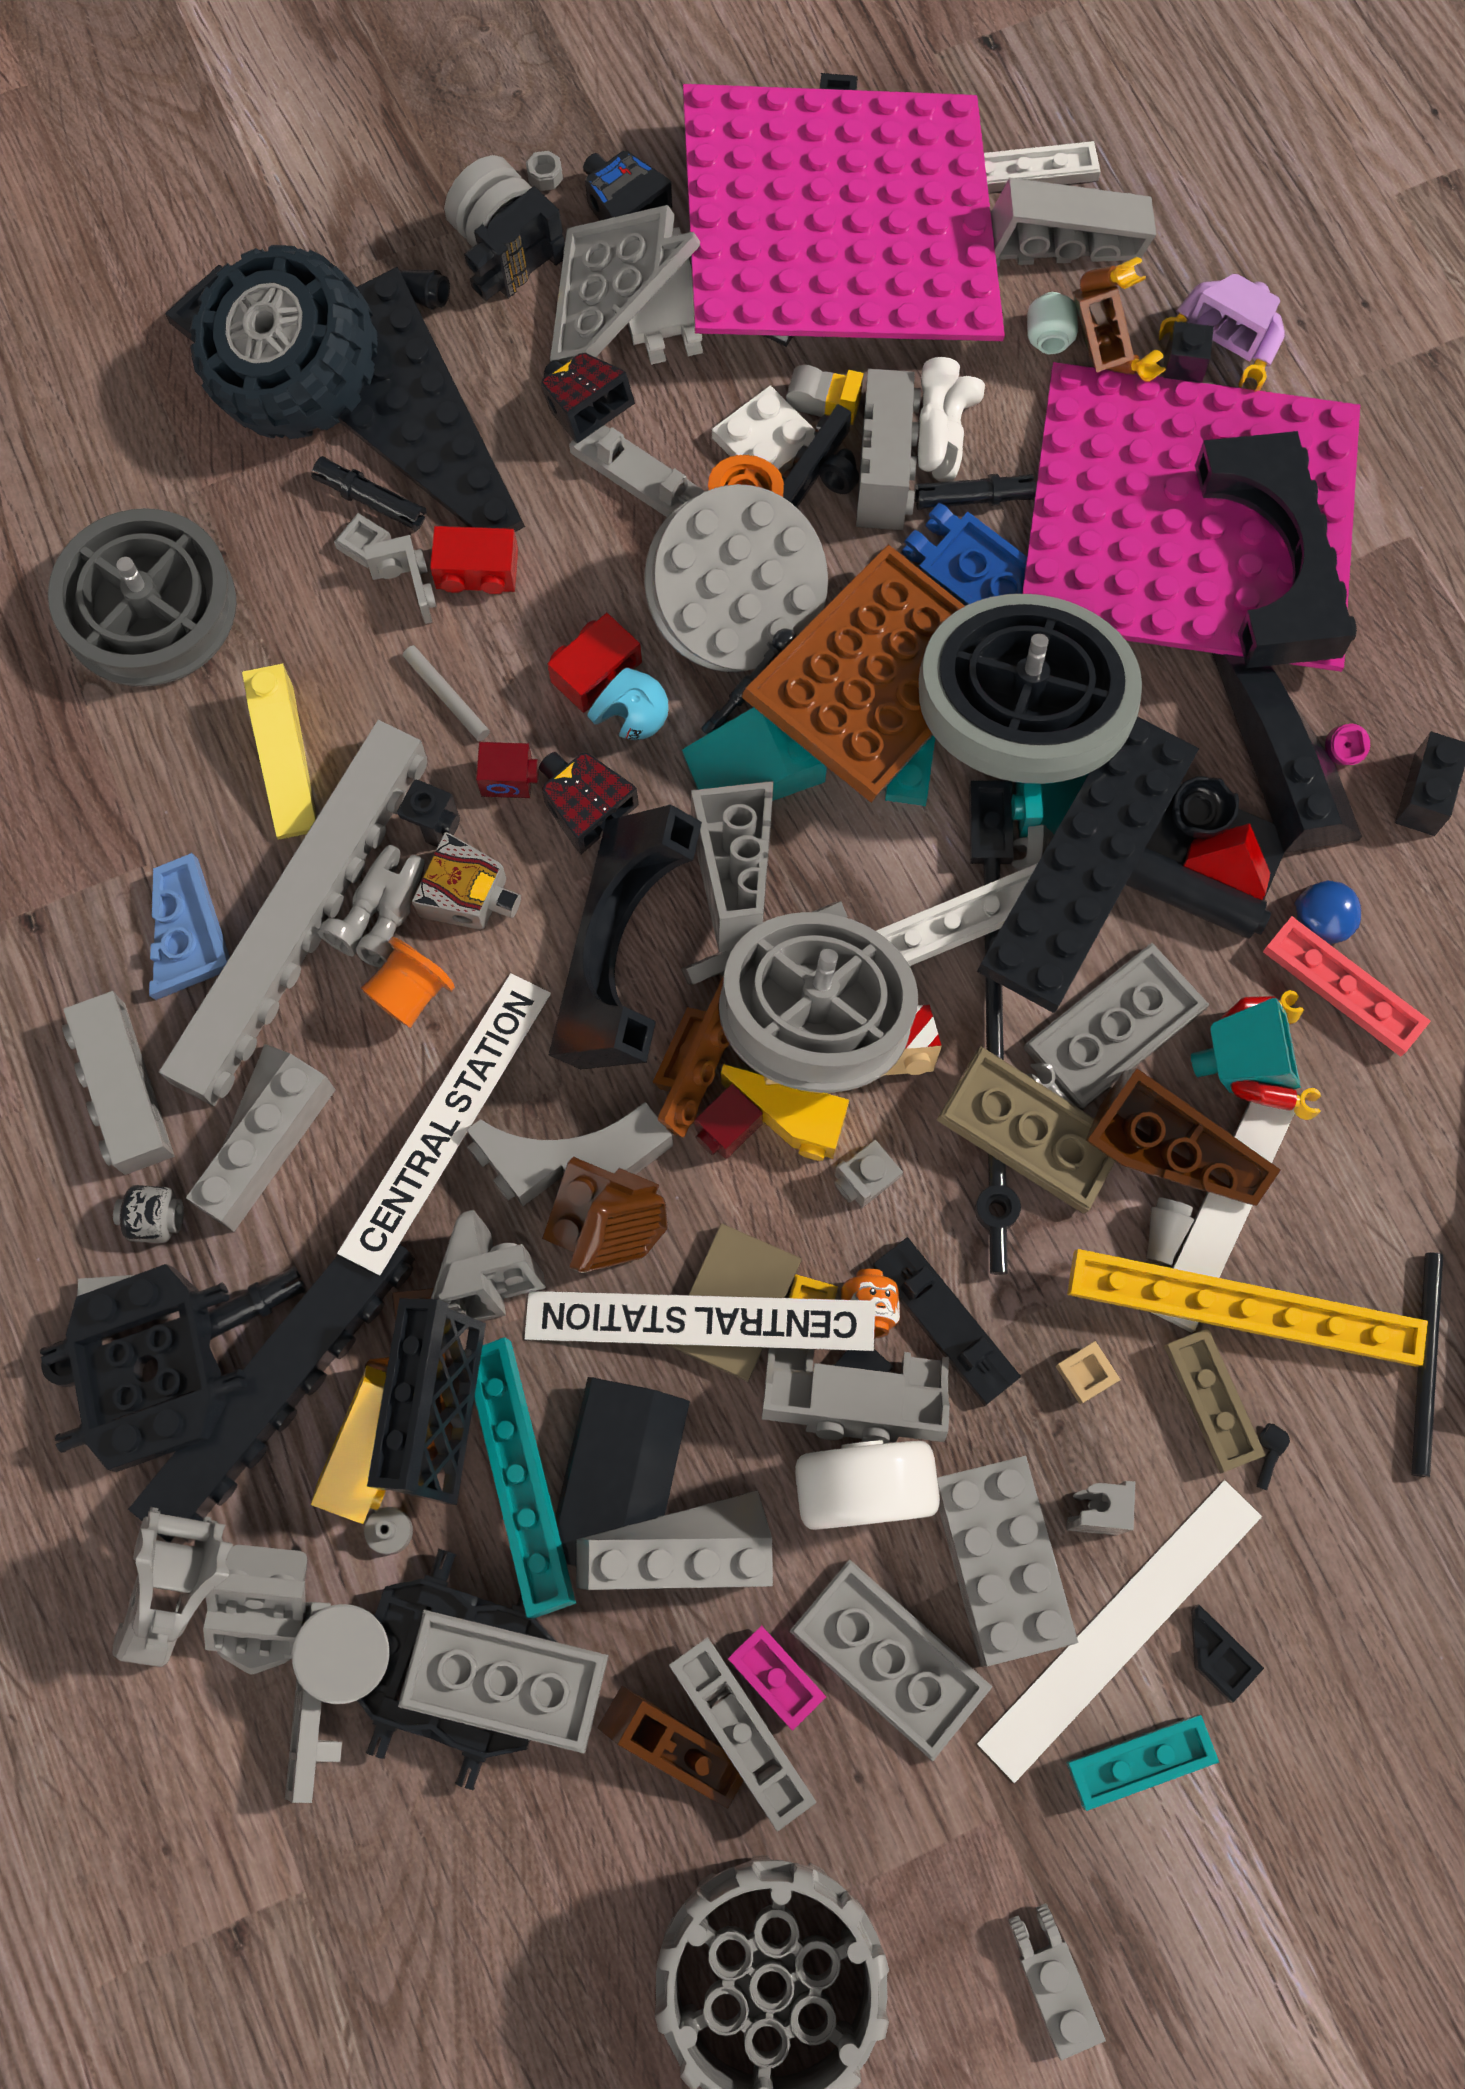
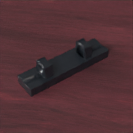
M908 1237L873 1263V1269L881 1270L883 1276L896 1282L899 1288V1301L944 1357H949V1363L984 1406L1021 1378V1375ZM930 1284L932 1285V1287L929 1290H927L925 1293H923L920 1297L916 1299L918 1294L925 1287H927Z

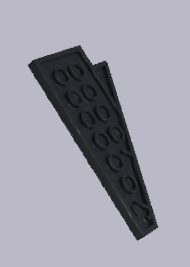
M398 267L357 286L356 288L366 300L373 314L370 319L377 330V355L371 357L375 364V371L370 385H364L359 393L362 400L352 412L347 409L338 417L340 423L468 527L514 529L515 532L524 528L525 525Z

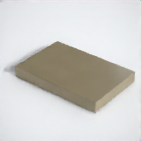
M721 1223L688 1296L786 1298L802 1258ZM667 1344L670 1348L746 1382H749L764 1348Z

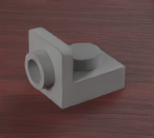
M875 1139L849 1161H842L836 1166L835 1177L837 1180L834 1184L848 1202L851 1203L853 1200H856L863 1208L901 1178L903 1171Z

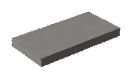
M1151 943L1028 1041L1024 1046V1050L1036 1063H1046L1053 1067L1056 1076L1054 1083L1077 1108L1083 1110L1112 1087L1123 1071L1134 1069L1208 1008L1209 1003L1162 952Z
M850 1559L789 1631L931 1761L935 1760L993 1687Z
M424 1610L398 1707L585 1753L609 1655Z

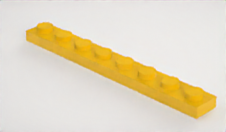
M1077 1249L1073 1253L1067 1295L1415 1367L1423 1365L1428 1324L1426 1320Z

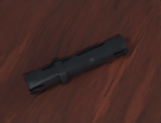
M321 456L315 462L312 469L314 471L311 475L312 479L340 492L342 498L348 501H352V499L359 501L414 531H417L422 526L426 517L424 515L427 513L425 507L364 478L362 472L356 469L350 471L324 456Z
M989 474L988 478L977 480L915 484L914 500L919 502L916 503L917 510L935 507L938 503H942L946 507L977 503L999 506L1000 502L1033 500L1035 498L1036 486L1035 481H1033V474L1012 477H999L998 474Z
M293 1266L261 1285L255 1282L248 1286V1291L209 1311L212 1327L211 1340L260 1314L262 1317H265L273 1312V1307L301 1293L307 1292L304 1281H298L285 1287L286 1284L301 1277L297 1268Z

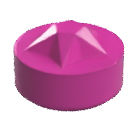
M1357 724L1339 725L1329 732L1325 741V750L1334 763L1338 765H1354L1360 763L1367 756L1370 750V738L1366 730Z

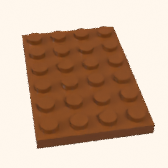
M888 544L745 688L742 698L872 803L933 736L925 722L919 702L920 667L926 647L936 629L949 616L965 607V605Z

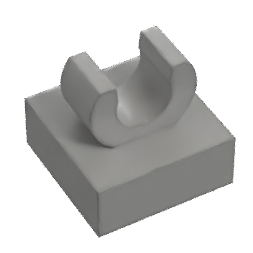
M1045 825L1028 827V838H1018L1013 843V846L1018 851H1027V856L1022 860L1013 861L1012 866L1017 871L1037 864L1054 834Z

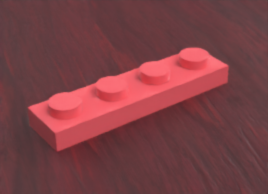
M1292 916L1263 951L1272 960L1400 1057L1407 1052L1431 1022Z

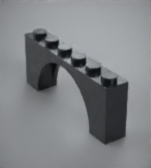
M671 804L606 820L548 1054L580 1070L647 1063L656 1021L622 1006L616 990L615 964L623 932L641 899L664 875L694 859L702 822Z

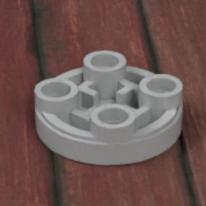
M347 1604L332 1605L313 1614L297 1633L292 1650L293 1669L300 1685L314 1698L330 1704L351 1703L369 1694L381 1681L389 1661V1642L381 1623L365 1609Z

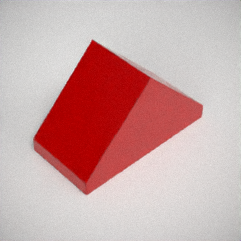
M1250 823L1228 829L1226 832L1211 839H1194L1189 847L1184 867L1260 900H1263L1266 895L1271 873Z

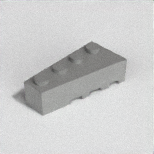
M1009 177L991 211L997 266H1000V260L1017 259L1018 265H1033L1034 258L1056 257V264L1071 263V260L1078 259L1081 256H1090L1091 262L1131 260L1135 257L1142 258L1156 236L1152 198L1131 193Z
M868 369L856 527L903 530L905 515L913 514L915 491L909 490V480L915 481L917 456H911V446L917 447L919 422H912L913 412L919 413L921 388H914L915 372Z

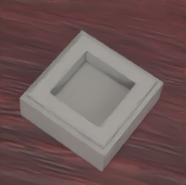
M357 513L335 539L334 543L336 549L368 568L363 546L390 540L391 536L388 531Z

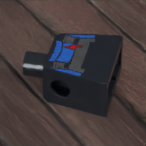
M621 151L608 162L599 153H593L584 162L583 171L588 175L585 180L587 202L599 221L668 205L670 209L673 207L671 181L629 151Z

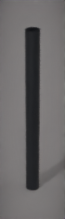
M1434 1252L1425 1253L1421 1320L1428 1321L1423 1365L1418 1366L1411 1468L1412 1476L1430 1478L1443 1271V1254Z

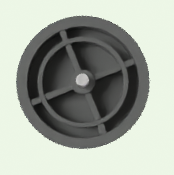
M142 508L120 511L88 525L66 545L57 558L48 587V603L52 620L75 657L87 669L99 677L128 686L144 687L166 684L183 678L202 667L217 653L228 637L233 626L237 606L236 590L231 573L224 562L218 546L209 534L188 518L159 509Z

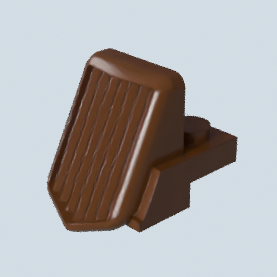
M573 1156L567 1163L542 1239L574 1252L569 1268L580 1273L627 1262L631 1263L645 1257L668 1229L666 1202L661 1195L657 1194L659 1188L657 1183L621 1168H618L615 1173H611Z

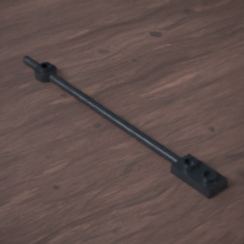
M971 780L969 785L970 864H983L984 885L1001 879L1000 864H1012L1014 859L1012 781ZM1000 929L985 935V955ZM985 976L986 1049L1004 1060L1003 986ZM988 1153L989 1187L979 1195L975 1205V1214L979 1223L989 1230L990 1274L1005 1275L1008 1274L1007 1229L1013 1226L1018 1219L1021 1203L1017 1194L1006 1186V1164ZM994 1203L1000 1204L1004 1208V1215L1000 1217L993 1216L989 1211V1206Z

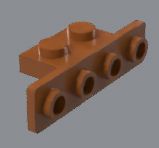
M724 975L707 1012L687 1007L653 1080V1083L659 1089L669 1092L659 1113L658 1121L678 1137H685L690 1125L694 1122L706 1089L714 1079L715 1070L722 1054L730 1044L723 1031L719 1015V999Z

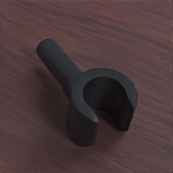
M1271 1423L1266 1424L1258 1437L1260 1444L1269 1450L1265 1456L1256 1486L1264 1490H1268L1275 1464L1290 1443L1288 1433Z

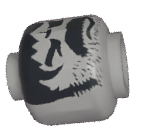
M133 1185L126 1191L123 1199L116 1200L113 1210V1221L115 1225H120L122 1234L128 1241L166 1243L173 1233H179L182 1227L184 1206L182 1200L176 1198L171 1188Z

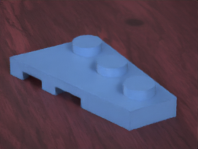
M191 853L153 868L152 917L155 919V934L150 953V959L154 961L153 981L149 983V996L157 1000L219 975L230 956L198 858Z

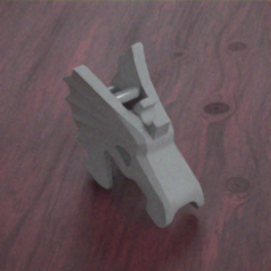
M150 1507L148 1517L145 1516L143 1518L136 1540L133 1559L136 1560L138 1575L131 1593L124 1623L119 1624L114 1638L112 1650L114 1657L124 1662L163 1667L168 1663L177 1639L183 1634L200 1603L215 1587L226 1580L230 1574L226 1565V1558L234 1544L222 1540V1534L226 1525L219 1524L217 1521L211 1520V1517L206 1516L203 1521L160 1514L158 1508ZM157 1534L192 1539L195 1542L193 1546L158 1541L156 1538ZM153 1588L180 1592L175 1612L150 1608Z

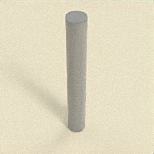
M414 645L408 647L403 652V657L474 738L477 741L484 740L489 735L490 730Z

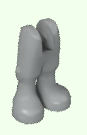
M393 845L386 846L373 862L361 885L355 889L352 899L353 907L344 920L328 918L321 924L318 935L338 951L352 957L357 952L359 958L365 963L375 967H382L394 950L388 941L393 937L396 927L403 924L410 914V905L423 874L424 859L411 855L400 873L396 874L394 872L399 863L400 850ZM376 912H379L378 920L371 932L362 937L370 918Z

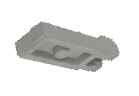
M1045 1903L1036 1907L1038 1922L1045 1932L1050 1945L1033 1951L1024 1921H1021L1019 1915L1008 1919L1022 1955L1019 1958L1055 2051L1058 2058L1062 2061L1103 2043L1106 2039L1067 1943L1064 1939H1061L1050 1909Z

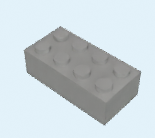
M1022 1456L938 1477L940 1497L938 1508L980 1666L988 1667L1077 1644V1635L1027 1457Z

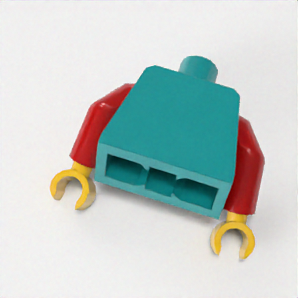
M1289 990L1281 996L1280 1000L1275 996L1241 998L1221 1017V1020L1211 1025L1210 1030L1214 1048L1191 1053L1192 1067L1196 1077L1200 1078L1218 1073L1221 1083L1229 1093H1234L1238 1098L1267 1107L1288 1111L1293 1109L1295 1114L1304 1120L1315 1118L1321 1110L1308 1107L1305 1100L1317 1101L1321 1097L1320 1092L1315 1088H1308L1299 1095L1294 1090L1301 1088L1289 1024L1297 1022L1304 1009L1301 1007L1291 1008L1289 1006L1296 1003L1299 997L1295 991Z

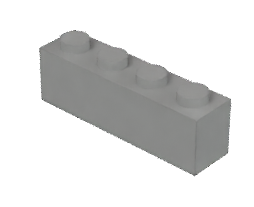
M114 991L64 1008L68 1024L62 1025L63 1034L71 1049L76 1048L80 1062L74 1064L75 1072L81 1085L84 1088L88 1087L92 1101L86 1103L87 1110L93 1124L96 1127L100 1125L104 1140L99 1141V1148L108 1166L113 1165L124 1175L175 1157L125 1003Z

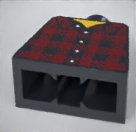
M579 353L565 364L559 361H552L544 370L541 387L548 407L553 416L577 444L635 404L626 372L587 353Z
M552 752L539 765V770L549 779L542 787L544 803L581 855L602 837L606 820L626 816L639 805L637 788L589 753H581L568 764L557 752Z

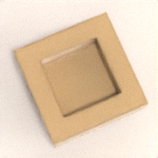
M1096 1341L1055 1366L1080 1405L1121 1380Z

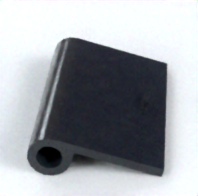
M1171 800L1125 885L1247 939H1250L1254 933L1261 935L1271 916V912L1266 910L1267 900H1265V897L1284 855L1275 824L1238 809L1237 818L1228 828L1232 829L1249 823L1252 827L1271 873L1266 895L1263 900H1260L1184 867L1189 847L1192 841L1197 838L1189 837L1177 827L1171 814Z

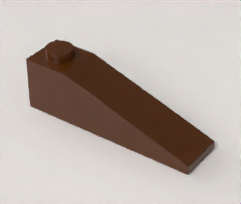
M1137 1068L1123 1071L1100 1105L1085 1140L1123 1167L1252 1206L1258 1205L1281 1171V1169Z

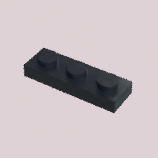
M837 404L830 416L824 414L815 428V437L810 445H803L799 449L793 461L794 468L787 478L782 476L784 482L783 498L791 502L796 508L819 477V469L828 456L834 455L850 432V410Z

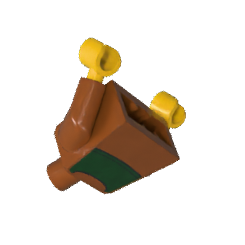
M1135 257L1118 266H1108L1087 271L1080 279V289L1072 293L1083 339L1096 373L1103 370L1132 375L1138 373L1142 380L1150 382L1166 370L1165 367H1160L1157 364L1163 358V354L1158 350H1153L1142 359L1138 355L1133 354L1117 287L1119 285L1121 288L1126 289L1146 279V276L1140 277L1134 270V266L1141 263L1142 259Z

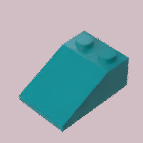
M754 707L682 749V754L697 790L773 781L772 801L826 782L827 767Z

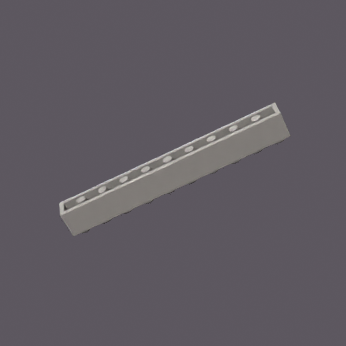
M377 720L160 1069L159 1073L171 1085L212 1106H215L219 1098H224L229 1093L234 1084V1073L242 1060H248L253 1054L257 1045L256 1037L264 1024H270L275 1018L279 1009L278 1001L286 988H292L297 982L301 973L300 965L308 952L313 953L319 946L321 937L318 935V930L321 924L330 917L334 918L339 913L344 902V893L350 883L357 882L364 871V860L372 848H377L383 841L386 833V824L393 813L398 814L397 810L413 780H419L427 766V756L420 739Z

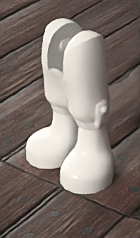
M935 357L926 361L921 374L923 408L919 418L918 466L926 472L932 471L933 477L940 482L952 481L959 471L964 439V429L960 421L964 409L973 407L981 402L985 390V384L982 380L971 376L959 377L960 365L957 361L946 357Z

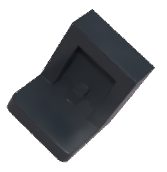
M417 779L412 782L397 810L399 818L420 826L425 842L437 848L444 833L454 835L460 822V815L453 795Z

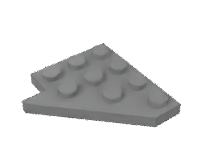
M668 205L567 228L550 356L551 362L559 361L565 364L579 353H587L597 357L698 249L700 240L694 232L672 236L675 214Z

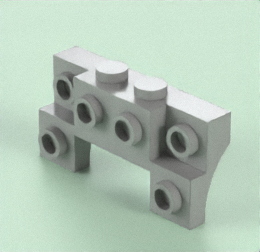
M769 1348L762 1420L806 1425V1432L816 1433L819 1438L826 1440H839L844 1436L860 1438L863 1442L883 1440V1444L897 1442L898 1437L945 1442L949 1428L950 1410L948 1396L949 1357H942L940 1361L911 1357L910 1352H904L901 1374L817 1363H814L813 1367L814 1349Z

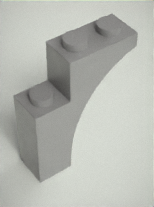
M646 1102L618 1122L604 1129L570 1139L537 1140L523 1138L501 1131L481 1119L466 1129L473 1141L467 1146L469 1151L482 1167L490 1163L499 1175L493 1179L498 1189L508 1201L515 1196L522 1206H525L562 1178L567 1163L573 1156L611 1173H615L618 1168H621L636 1175L673 1147L672 1134L658 1121V1117Z

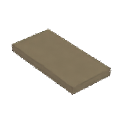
M982 1046L976 1050L936 1119L1083 1214L1090 1210L1115 1163L1114 1160L1085 1141L1095 1118Z

